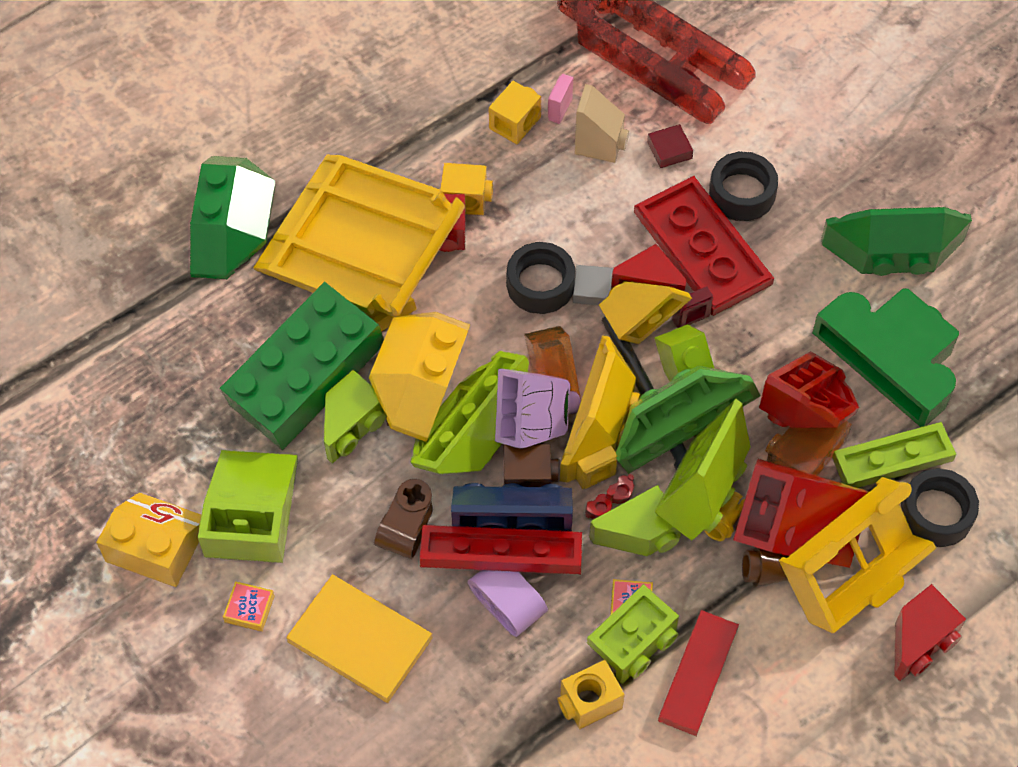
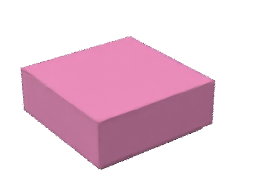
M565 74L559 76L548 98L549 121L561 123L573 99V77Z

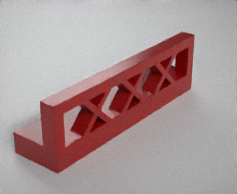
M423 525L420 567L581 575L582 532Z

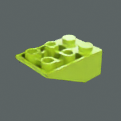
M221 450L204 500L198 540L205 558L283 563L298 455Z

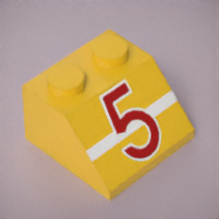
M139 492L114 508L96 543L105 562L177 587L199 544L198 533L201 514Z

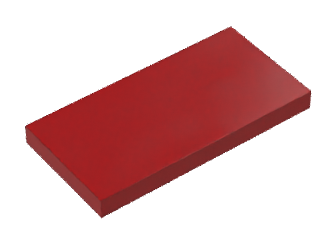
M695 176L634 205L635 215L669 260L684 276L691 289L695 292L706 286L709 288L713 295L710 312L712 316L773 285L774 277Z

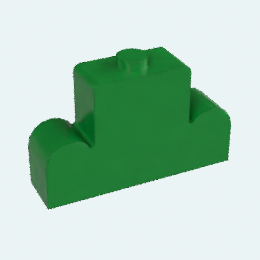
M903 288L876 312H871L870 302L866 297L859 293L846 292L839 295L817 314L812 334L919 427L927 426L947 407L956 386V378L951 369L941 363L952 354L959 331L946 321L936 308L928 306L912 291Z

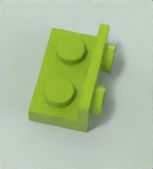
M643 584L587 637V644L616 670V679L623 684L630 676L634 679L639 677L651 662L649 658L658 649L663 652L673 644L678 637L676 631L679 615Z

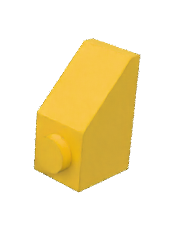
M624 282L612 288L608 297L599 306L618 339L640 344L688 303L692 297L688 292L668 286Z

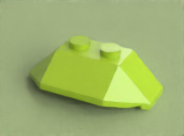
M498 351L491 357V362L480 366L462 380L439 408L427 442L415 438L411 464L415 468L437 474L481 471L502 444L495 442L498 369L528 372L529 360L525 355Z

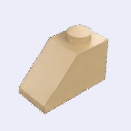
M588 84L584 86L576 112L575 154L615 163L619 150L625 151L629 138V130L624 129L625 114L594 86Z

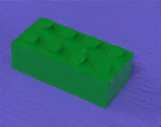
M324 281L219 389L230 407L283 451L325 407L326 393L352 370L358 373L380 350L384 337L378 323Z

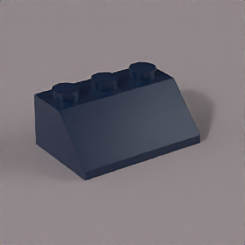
M479 483L454 486L451 504L452 526L572 532V488H563L557 484H546L541 487H523L515 483L505 484L502 487H485Z

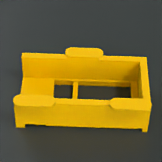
M882 477L876 482L877 486L788 558L782 557L779 560L809 623L834 634L869 604L875 608L881 607L903 588V576L936 549L934 542L912 534L899 505L911 494L912 488L909 483H900ZM867 527H869L880 551V554L868 564L855 538ZM850 542L862 569L827 598H824L813 574L834 558L838 551Z

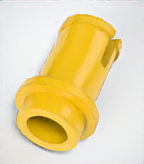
M734 492L730 500L719 510L723 514L720 522L710 533L705 531L713 540L724 541L725 538L732 536L734 532L733 525L740 516L745 499H742L740 504H738L743 497L741 494Z

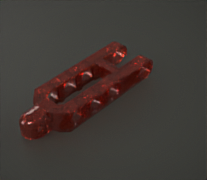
M557 0L558 9L576 21L578 44L705 124L713 123L724 112L725 103L719 93L690 75L689 71L694 73L696 69H699L716 81L720 82L722 80L737 90H745L756 77L754 67L746 58L653 0ZM595 10L599 14H617L633 24V28L638 32L640 30L660 41L662 47L666 48L668 46L677 53L669 61L595 15ZM662 81L677 89L680 95L674 98L660 83Z

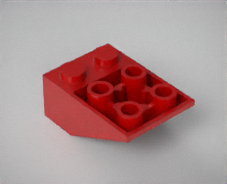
M758 458L733 540L773 553L790 556L870 491ZM859 533V534L855 537L856 540H857V543H858V540H859V537H860V534H861V533ZM850 542L838 551V554L827 564L850 568L854 556Z

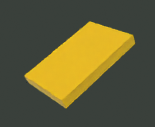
M333 574L286 637L289 644L386 703H389L433 639L431 632Z

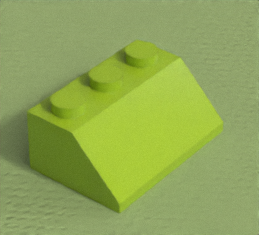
M735 399L693 439L654 511L691 541L704 530L710 533L717 526L723 516L719 511L720 508L730 500L735 492L732 484L741 477L747 468L744 460L751 445L743 406L740 401Z

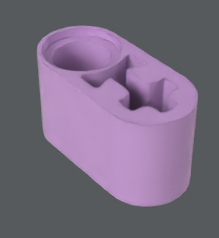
M480 570L468 580V585L476 598L515 637L519 636L548 612L547 605L542 597L519 572Z

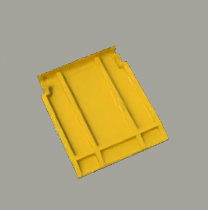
M327 154L253 268L255 271L312 293L325 281L366 314L372 316L374 311L378 310L398 317L465 209V205L457 197L453 203H450L440 189L342 155Z

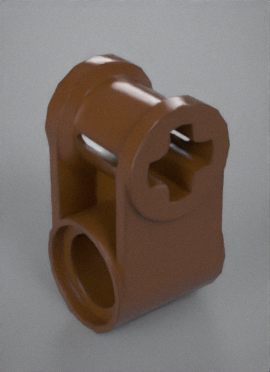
M409 479L399 486L388 512L380 522L374 540L375 546L411 560L414 558L421 544L422 527L428 524L433 512L431 488L426 482L420 479Z

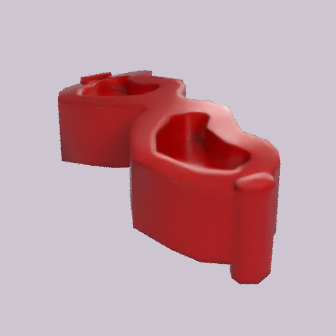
M633 475L620 476L617 483L609 486L606 494H599L594 501H588L585 508V516L595 519L610 511L612 503L622 504L629 501L634 489Z

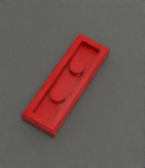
M703 610L700 611L660 712L658 722L697 737L739 624Z

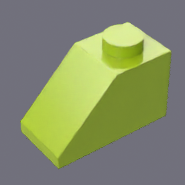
M657 485L590 522L589 538L596 545L649 556L657 551L664 553L672 549L679 542L681 532L654 512L664 495Z

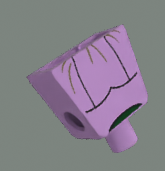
M498 369L495 442L517 448H525L565 435L568 430V415L578 412L581 402L579 395L574 391H570V383L566 379L522 371Z

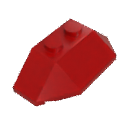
M810 351L768 375L764 384L759 409L768 413L767 418L781 427L837 428L857 413L859 405L852 389L844 381L846 376L843 369Z

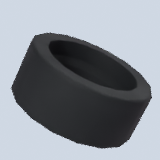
M738 151L727 154L717 161L711 172L709 195L725 216L732 220L751 221L758 219L769 212L775 202L778 189V174L774 166L765 157L753 152ZM737 174L749 175L763 184L764 192L753 198H739L731 195L723 188V181Z
M534 242L526 244L513 253L507 264L506 287L509 297L519 308L529 313L546 314L555 312L565 306L574 294L576 268L572 257L563 248L553 243ZM538 264L549 265L562 274V283L552 290L544 292L533 291L524 287L519 277L520 273L529 266Z
M936 468L925 470L915 476L909 483L912 488L910 496L901 502L902 512L912 534L934 542L936 547L955 545L966 538L979 512V499L975 488L965 477L952 470ZM930 490L942 491L951 495L961 506L962 516L956 524L948 526L937 525L928 521L917 509L916 504L919 495Z

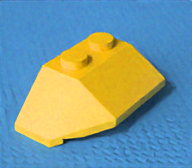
M439 312L393 317L369 376L378 401L387 415L386 419L390 429L427 442L470 324Z
M602 335L560 464L561 482L568 483L576 479L577 461L610 445L615 452L617 451L630 407L639 401L640 393L634 392L635 375L608 336Z

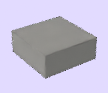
M577 265L573 303L599 305L606 299L611 290L613 268Z

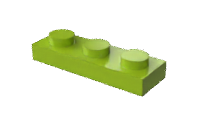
M942 422L836 450L833 453L832 459L842 483L859 488L876 483L882 477L891 479L953 462L957 454Z

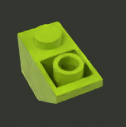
M687 324L654 337L663 370L670 382L679 372L687 369L691 370L696 366L715 369L704 332Z
M354 370L325 395L324 445L327 460L332 464L341 456L349 455L356 448L358 441L369 431L374 432L379 429L386 419V414L378 401L373 386Z

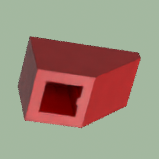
M933 584L929 585L904 605L895 622L894 676L899 681L903 680L910 673L915 677L920 675L933 662L931 658L933 654L939 649L944 653L948 652L962 638L959 632L966 618Z

